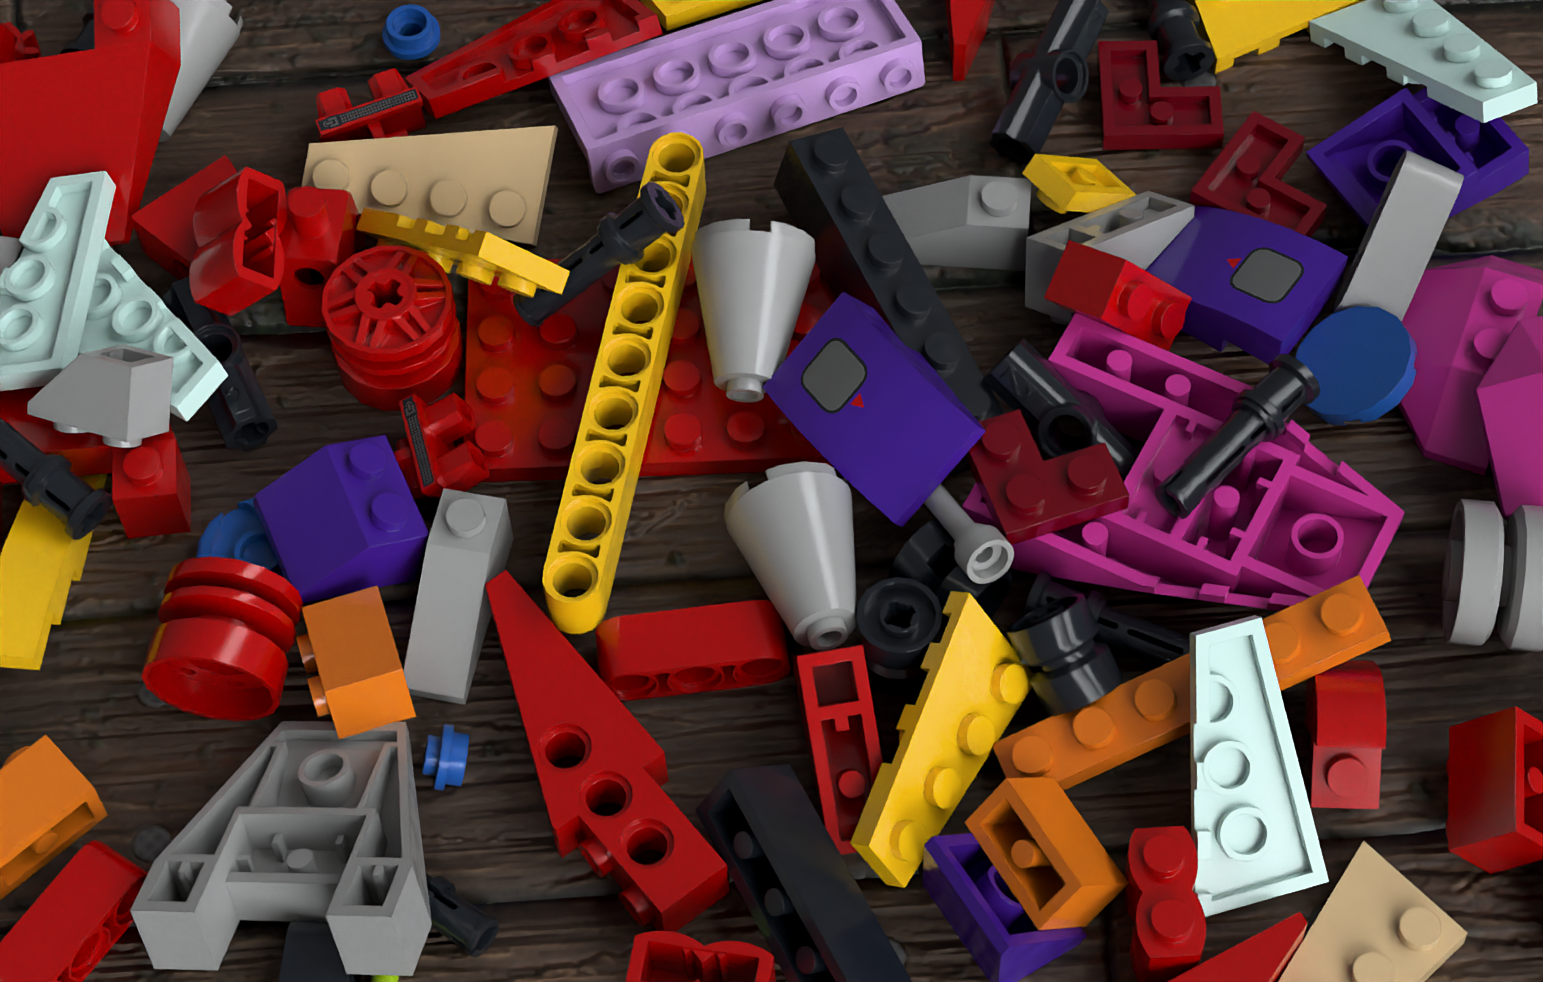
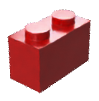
M1068 240L1044 296L1046 300L1072 314H1081L1166 351L1170 350L1175 336L1182 329L1185 313L1192 299L1189 295L1126 259Z
M1513 706L1450 726L1449 757L1446 763L1449 777L1448 819L1446 821L1448 851L1489 874L1543 860V722L1519 707Z

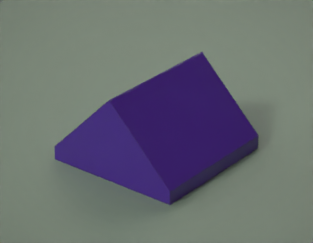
M972 833L932 836L925 843L923 886L989 982H1017L1078 946L1087 937L1081 927L1038 930Z

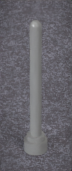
M940 483L924 504L955 540L954 556L956 563L975 583L986 584L997 580L1007 572L1013 562L1014 550L1012 545L996 527L974 523Z

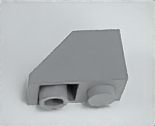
M126 344L81 353L28 401L27 414L53 421V428L60 432H91L102 435L103 443L109 446L121 448L140 446L143 438L169 432L174 357Z

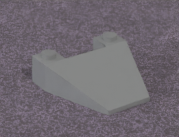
M282 721L154 860L130 910L154 969L218 971L240 920H297L328 922L347 974L413 976L432 926L410 738L406 722H393L363 733L338 739L333 721Z

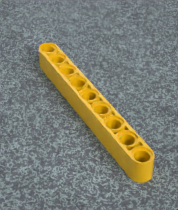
M683 132L668 133L653 142L649 150L640 189L648 182H655L663 187L680 208L685 225L677 233H669L667 231L644 249L645 255L636 264L624 265L621 263L543 569L542 583L548 615L551 622L560 631L569 634H583L593 630L602 622L606 614L689 268L691 248L695 239V233L698 230L706 197L703 147L696 138ZM638 321H649L643 324H635ZM626 372L637 373L632 376H620ZM612 425H624V426H625V427L620 428V429H617V430H608V429H605V428H607V427H609V426H612ZM600 478L612 479L611 482L606 484L592 483ZM585 533L600 534L597 538L591 540L577 539ZM581 588L587 590L583 595L577 597L563 596L566 591Z

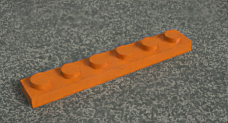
M1360 575L1262 619L1280 691L1391 641L1388 629ZM1190 653L1117 686L1110 693L1084 707L1065 714L1051 716L995 742L993 749L1005 777H1054L1064 791L1189 734Z

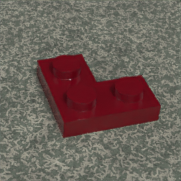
M1157 40L1098 41L1097 70L1103 150L1222 148L1224 125L1220 86L1160 87Z
M1254 110L1193 187L1189 204L1195 206L1219 208L1261 218L1310 238L1325 219L1327 205L1281 181L1303 152L1305 137Z
M1020 409L979 421L986 432L968 451L965 458L996 528L1011 545L1128 508L1130 495L1105 442L1043 461Z

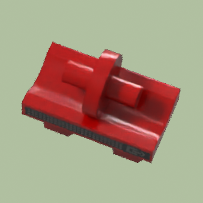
M392 68L374 74L368 80V87L373 101L353 107L346 89L339 87L318 93L315 97L319 119H316L315 122L319 143L409 136L408 133L425 128L426 123L422 112L423 100L417 86L409 88L397 69Z
M415 393L399 401L407 438H403L396 443L397 451L394 452V455L414 499L421 498L424 495L441 498L443 489L466 492L490 477L486 459L477 446L469 440L456 447L454 446L453 441L477 427L473 410L469 404L455 393L431 405H428Z

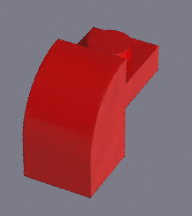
M1348 660L1306 680L1304 724L1311 735L1308 801L1310 807L1379 809L1382 749H1386L1387 733L1386 697L1383 676L1375 661Z

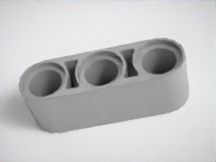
M1405 150L1386 185L1339 291L1333 312L1343 311L1355 306L1379 307L1397 316L1402 321L1459 194L1464 175L1409 150Z

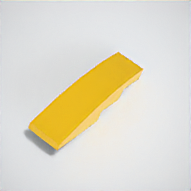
M108 473L79 477L97 490L104 488ZM25 498L0 555V667L40 671L51 624H61L71 581L81 580L93 530L83 538L74 540L66 533V524L42 505H30Z

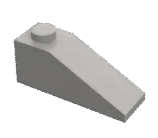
M969 175L882 196L921 265L1026 271V237H1028L1032 183L1029 179Z
M1146 191L1026 237L1025 307L1050 315V320L1055 323L1069 325L1074 314L1044 298L1068 240L1126 259L1146 270L1194 218L1195 205Z
M443 489L426 544L403 671L410 695L466 704L491 618L485 583L505 570L514 539L506 499Z

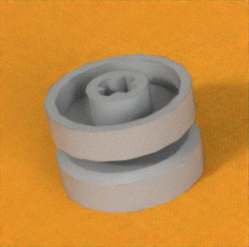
M1460 499L1457 502L1452 517L1442 577V622L1446 643L1481 646L1491 635L1497 617L1498 633L1506 649L1532 652L1543 651V506L1521 504L1509 517L1504 534L1503 518L1495 502Z

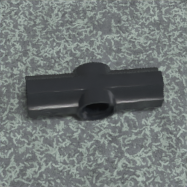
M1059 0L1034 50H1025L1019 53L1013 60L1009 79L1012 94L991 133L992 137L989 141V144L1000 155L1007 156L1019 164H1029L1033 156L1040 153L1064 103H1074L1085 94L1089 83V70L1086 59L1109 12L1100 0Z
M189 276L173 282L169 291L160 299L219 362L223 361L220 364L228 374L227 378L206 400L227 448H239L248 451L265 444L267 438L278 429V426L246 358L239 334L231 326L226 314L194 302Z
M1023 338L1000 359L982 380L1014 411L1020 409L1025 422L1037 433L1039 445L1045 454L1055 458L1105 442L1124 482L1140 452L1105 419L1103 407L1095 397L1087 392L1076 390ZM1066 414L1076 417L1084 425L1086 435L1082 437L1068 436L1058 426L1057 417Z

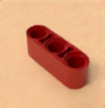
M749 600L623 615L601 622L595 630L599 677L620 701H634L765 685L783 679L789 674L791 669L784 621L772 602L767 600Z
M93 840L84 845L1 940L0 982H83L134 922L130 910L148 872L100 840Z

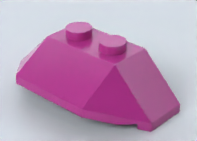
M1493 255L1425 269L1401 321L1416 342L1418 356L1415 353L1414 368L1417 372L1413 385L1398 404L1403 417L1416 436L1415 442L1423 457L1483 476L1485 475L1489 456L1474 391L1508 339L1516 323L1519 320L1537 317L1543 300V270Z
M1543 316L1519 320L1516 323L1508 339L1474 391L1502 517L1507 521L1521 504L1543 506Z

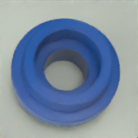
M408 4L394 9L389 14L382 30L384 46L390 54L404 60H416L431 54L437 48L441 39V32L438 21L427 9L419 5Z
M443 723L440 736H427L422 774L434 776L433 790L443 791L445 785L459 787L462 785L468 754L469 734L454 732V725Z

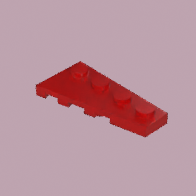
M551 0L404 77L409 88L417 86L423 100L422 107L437 119L663 33L657 14L638 0Z

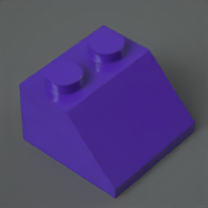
M386 435L325 445L255 494L253 504L282 575L300 592L303 603L345 595L377 585L380 588L416 580L429 538V532Z

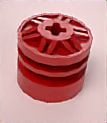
M376 246L353 254L333 271L323 289L321 312L326 324L328 337L331 341V349L337 371L348 392L362 404L383 411H401L399 401L413 393L429 404L437 400L453 386L463 367L464 343L460 323L456 317L457 309L454 302L452 285L444 268L427 253L407 246Z
M208 556L186 559L174 565L167 577L164 588L165 596L157 614L162 625L156 627L151 637L141 674L146 688L161 701L184 712L209 719L237 722L259 720L273 714L280 703L289 667L285 654L289 652L295 642L297 634L295 627L301 617V607L304 605L300 592L284 577L262 566L238 559Z

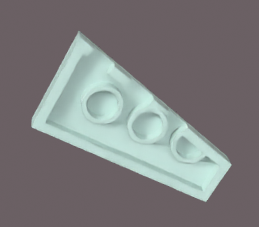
M1366 0L1309 21L1311 42L1324 48L1333 43L1343 46L1345 58L1360 65H1364L1371 60L1386 67L1387 78L1402 85L1407 83L1423 84L1427 86L1428 97L1482 123L1537 103V82L1434 0Z
M106 171L50 178L19 239L24 249L18 261L10 268L5 267L0 276V391L46 386L78 357L116 189L115 183Z
M104 238L78 356L81 353L126 344L174 357L170 412L188 422L227 378L228 374L212 353L179 318H176L160 297L137 276L132 267L120 254L118 255Z
M1253 615L1190 633L1191 837L1198 856V872L1194 893L1202 905L1205 917L1329 882L1262 617Z

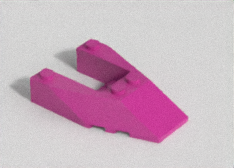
M1074 314L1050 355L1048 362L1076 390L1087 392L1095 397L1103 407L1105 419L1119 433L1145 443L1124 481L1130 495L1127 509L1012 545L1014 558L1010 566L1011 568L1039 574L1043 570L1051 573L1052 577L1138 592L1276 611L1284 610L1357 575H1360L1368 589L1403 520L1404 510L1345 462L1342 461L1340 466H1338L1309 442L1310 434L1291 419L1289 425L1284 422V432L1278 438L1268 442L1261 441L1201 500V503L1187 518L1181 519L1179 515L1177 517L1173 516L1157 500L1155 488L1170 474L1172 475L1184 463L1183 461L1226 421V418L1232 413L1231 409L1234 398L1244 389L1252 390L1253 388L1081 314ZM976 483L964 502L962 509L974 523L996 527Z

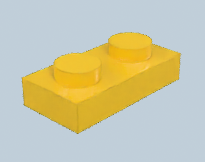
M1035 154L1022 173L1039 188L1036 192L1039 200L1050 209L1061 214H1066L1068 211L1089 214L1136 196L1128 186L1097 159Z

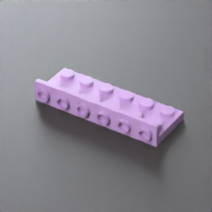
M773 0L613 52L549 76L548 80L551 93L587 160L591 183L596 193H604L642 180L649 150L653 142L668 133L683 132L692 135L703 147L704 159L920 88L925 84L921 39L895 0Z

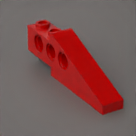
M504 570L485 583L557 852L563 858L578 847L585 861L599 877L602 878L609 873L623 889L619 893V897L626 910L640 926L644 927L651 922L657 931L677 932L730 892L727 864L661 789V786L669 781L664 750L509 572ZM565 756H576L582 759L571 768L562 769L554 766L557 760ZM613 802L623 806L618 813L611 816H600L593 813L598 806L604 803ZM647 850L659 851L665 855L660 861L651 865H642L633 860L639 853Z

